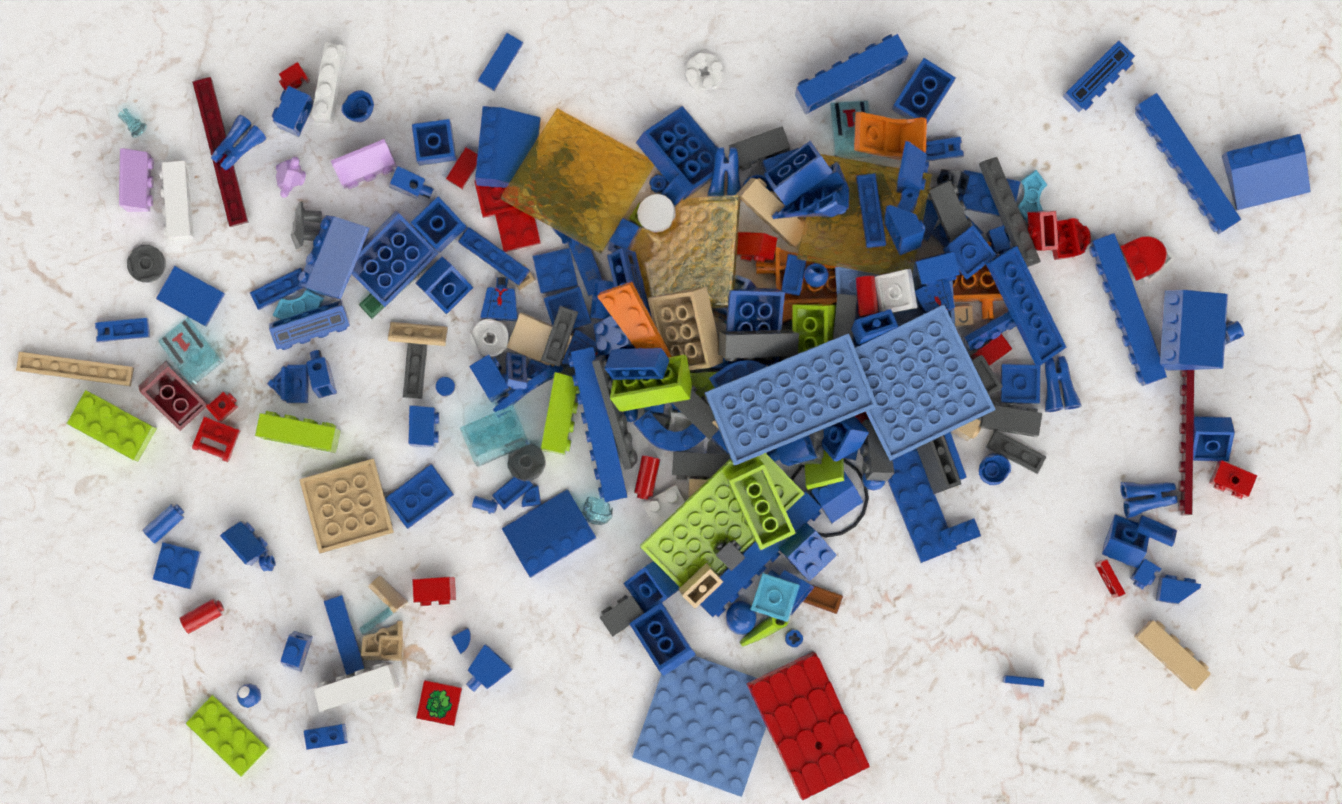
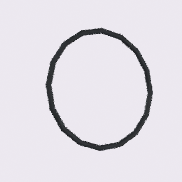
M843 459L845 464L856 471L862 481V474L859 469L846 459ZM800 465L798 467V469L790 478L792 481L795 479V477L798 475L801 469L805 467V465ZM864 486L865 502L863 510L853 525L841 532L829 534L818 532V534L825 538L843 535L855 528L866 513L869 500L868 489Z

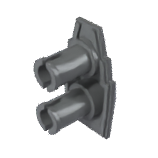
M300 201L296 207L291 233L296 249L303 246L304 240L314 241L320 231L304 229V221L318 223L322 221V211L305 210L303 208V201Z

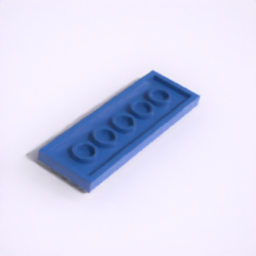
M1011 247L988 262L986 265L1035 365H1042L1067 348L1018 247Z
M917 449L893 459L894 474L887 482L920 563L957 549L955 546L946 550L940 531L947 529L948 525L937 498L933 494Z

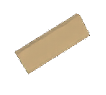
M390 322L388 341L445 346L448 327Z

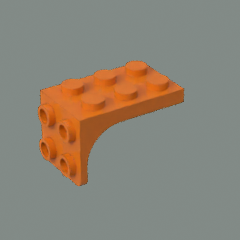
M856 112L854 151L902 160L905 141L926 153L927 119L923 117L916 119H892L865 112Z

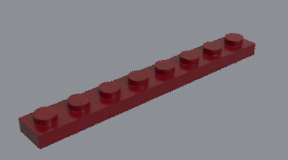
M211 77L193 81L192 83L212 156L227 135L213 80ZM225 154L217 163L213 161L228 224L231 228L249 223L235 166L233 165L228 170H224L221 167L222 162L227 157Z
M1180 370V377H1183V385H1180V396H1183V404H1180L1179 413L1182 415V423L1179 425V433L1182 434V442L1179 443V453H1182V461H1179V473L1182 474L1181 480L1178 483V490L1181 492V499L1178 501V511H1181L1182 516L1192 515L1195 370Z

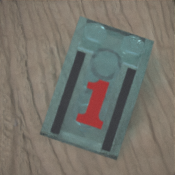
M868 101L830 103L834 160L872 157L873 154L854 151L856 112L870 113Z
M189 317L158 341L180 372L192 385L197 384L224 362Z

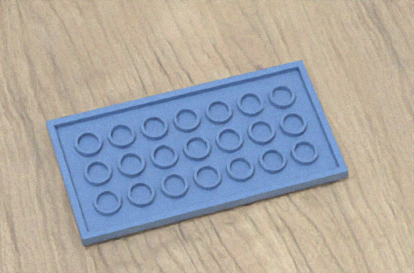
M849 334L704 392L734 466L878 406Z

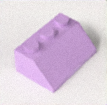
M385 139L331 160L344 189L347 187L348 189L355 188L359 185V182L364 180L366 182L376 179V175L381 173L383 175L389 174L397 167Z
M120 148L119 206L127 212H150V206H153V196L150 195V190L154 185L153 176H151V169L154 168V159L148 152Z

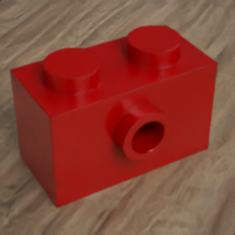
M1056 211L1027 212L1028 232L1036 251L1058 249Z
M738 232L733 254L740 256V260L751 262L752 259L764 263L765 260H773L778 238L766 233Z
M1221 460L1217 462L1209 483L1213 484V488L1219 491L1232 492L1231 496L1242 499L1243 497L1250 496L1258 475Z
M455 577L412 579L413 603H420V606H432V602L438 601L439 605L450 604V600H456Z

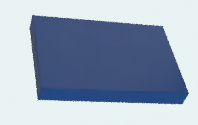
M174 266L156 299L207 327L225 293Z
M430 464L385 497V499L405 527L409 529L454 496V494L433 465Z

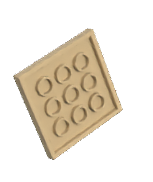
M374 458L299 479L319 554L394 533Z

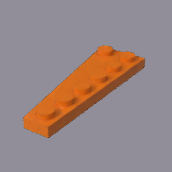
M632 281L598 294L599 300L636 349L662 348L668 358L672 357Z

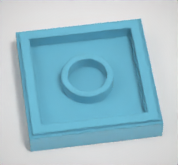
M762 573L750 610L788 622L800 585Z

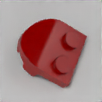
M1070 218L1057 221L1058 249L1052 250L1054 260L1079 256L1085 253L1087 246L1090 245V231L1087 226H1083L1079 222V219Z
M1139 237L1120 246L1136 281L1159 272L1164 267L1168 256L1163 242L1155 237Z

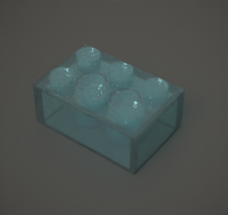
M513 405L460 427L477 467L530 445Z

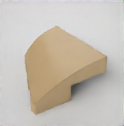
M382 576L376 578L368 586L381 601L390 607L393 613H396L408 603Z
M397 621V624L386 629L384 627L375 634H368L363 637L361 651L363 660L402 661L403 621Z

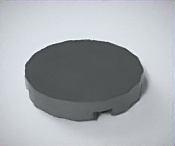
M141 245L134 248L127 259V269L130 275L142 283H151L158 280L166 268V260L163 253L151 245Z
M519 444L512 449L508 456L507 466L510 473L521 481H532L538 478L546 465L542 450L535 444Z

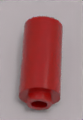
M875 276L855 278L859 317L864 318L879 313Z
M642 455L634 489L637 498L648 500L649 497H653L661 459Z
M213 598L179 617L185 631L190 634L222 616L224 607L220 600L216 601Z

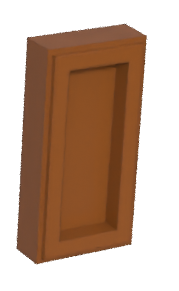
M814 586L803 602L837 614L843 596Z

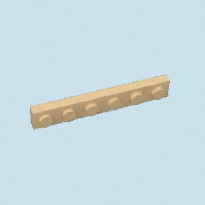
M19 352L16 371L131 387L134 368Z

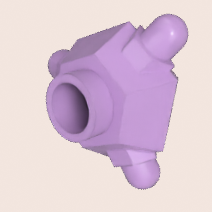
M293 157L276 166L277 185L281 189L280 195L283 198L288 197L292 188L303 185L306 173L301 170L298 157Z

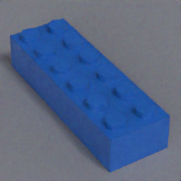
M890 34L882 39L883 42L867 46L865 48L866 51L850 55L848 57L849 60L843 63L842 61L836 62L831 66L832 69L819 71L815 74V78L811 80L807 78L800 81L796 87L795 96L805 115L905 63L909 53L899 35L892 36Z

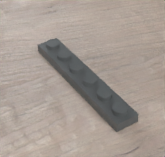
M994 157L980 162V169L1012 246L1018 247L1027 267L1040 263L1041 260L1029 236L1030 234L998 158Z
M600 355L592 361L624 470L632 469L637 463L638 456L632 446V436L626 426V416L617 409L610 399L613 379L605 370L606 356Z

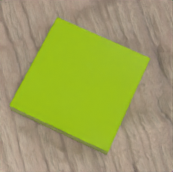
M823 450L824 454L821 464L805 465V484L807 489L844 481L843 458L837 462L833 461L828 453Z

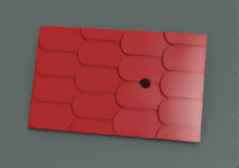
M813 651L746 683L801 800H805L870 767L816 652Z

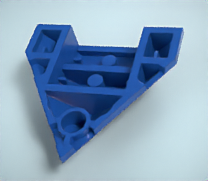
M838 162L829 166L833 173L827 179L817 183L810 191L803 193L795 202L784 206L780 212L776 211L771 217L773 219L814 216L833 217L837 214H843L849 208V187Z

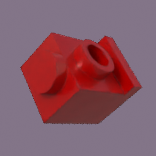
M298 62L279 73L281 77L279 83L284 90H287L288 86L298 89L302 86V82H310Z
M222 392L210 404L205 406L219 422L224 421L238 408L235 404L237 399L230 392L228 394ZM221 402H225L224 408L219 407Z

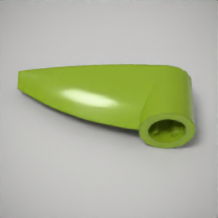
M769 616L745 635L739 643L743 647L764 639L786 627L789 620L788 622L783 621V625H780V623L777 625L775 622L777 619Z

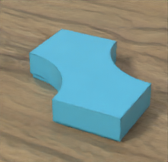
M1037 170L1020 181L1023 186L1024 196L1018 208L1027 223V212L1043 211L1040 204V195L1047 186V183Z
M306 290L302 296L294 300L281 298L273 316L281 320L321 307L324 298L309 290Z

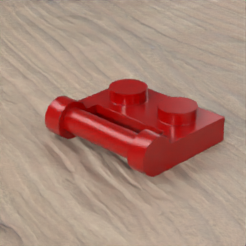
M203 417L192 449L196 451L201 450L220 457L222 461L228 463L241 430ZM203 437L226 445V450L223 451L202 443Z

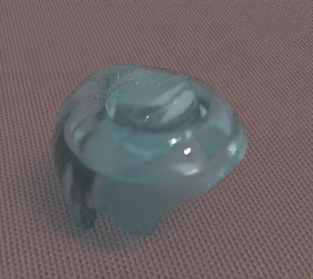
M589 496L584 503L582 513L589 523L604 525L612 519L613 508L610 510L608 502L605 503L602 499Z

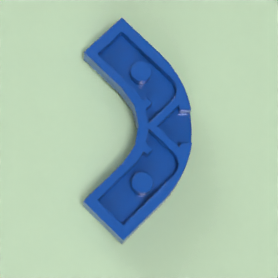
M738 361L726 366L711 376L709 380L717 388L768 366L755 361Z
M550 364L542 370V373L540 371L535 372L530 376L531 380L528 381L526 390L512 388L507 392L508 397L506 395L497 401L498 405L493 411L498 416L509 410L532 390L554 379L555 372L560 373L564 368L561 364L560 367Z
M649 410L633 423L652 445L665 451H685L696 446L706 438L693 423L683 431L673 432L667 430Z

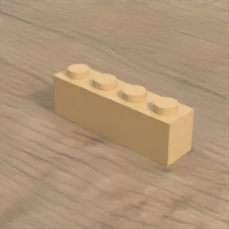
M750 178L736 196L789 246L796 247L810 230L806 226L807 222L801 217L773 219L771 216L776 211L780 212L785 205L779 201L780 198L774 191L770 192L765 188L767 184L760 178Z
M1150 620L1134 638L1191 691H1196L1211 675L1208 671L1209 667L1201 660L1198 662L1193 657L1195 654L1189 648H1183L1179 645L1180 640L1175 635H1169L1165 632L1164 629L1166 627L1161 622Z

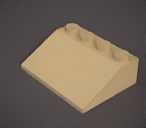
M707 287L688 289L648 298L652 320L672 357L686 355L689 370L710 368L723 363L722 356L718 355L719 340Z

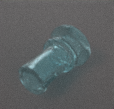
M127 108L123 109L124 114L120 111L118 117L128 126V130L133 138L139 137L145 132L147 128L145 123H141L139 119H136Z

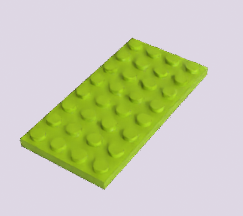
M766 453L735 466L730 458L639 545L679 587L683 586L706 563L718 575L727 568L713 552L714 546L719 540H724L726 537L730 541L734 539L742 547L740 549L742 553L755 542L726 476L761 460L765 464L785 511L805 494Z

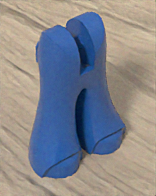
M238 115L229 133L212 154L211 159L217 163L226 154L227 157L222 162L221 167L224 170H228L251 148L263 143L266 140V136L257 126L253 125L251 128V122L246 117ZM249 130V132L243 137V139L235 147H233L237 140L245 132Z
M717 147L713 178L708 190L707 199L712 201L724 200L725 171H727L726 199L731 202L741 201L736 196L741 190L737 148L730 147L729 162H724V147Z
M1065 356L1057 358L1059 372H1056L1053 358L1046 361L1047 397L1045 412H1056L1063 408L1064 410H1071L1082 407L1081 401L1074 389ZM1058 381H1060V384H1061V387H1062V391H1063L1064 407H1063V403H1062V399H1061V393H1060V388H1059V382H1058Z
M1121 482L1120 491L1123 499L1146 495L1153 496L1148 499L1123 502L1126 519L1151 509L1178 503L1177 496L1162 498L1161 492L1166 491L1167 493L1176 490L1175 483L1138 484Z

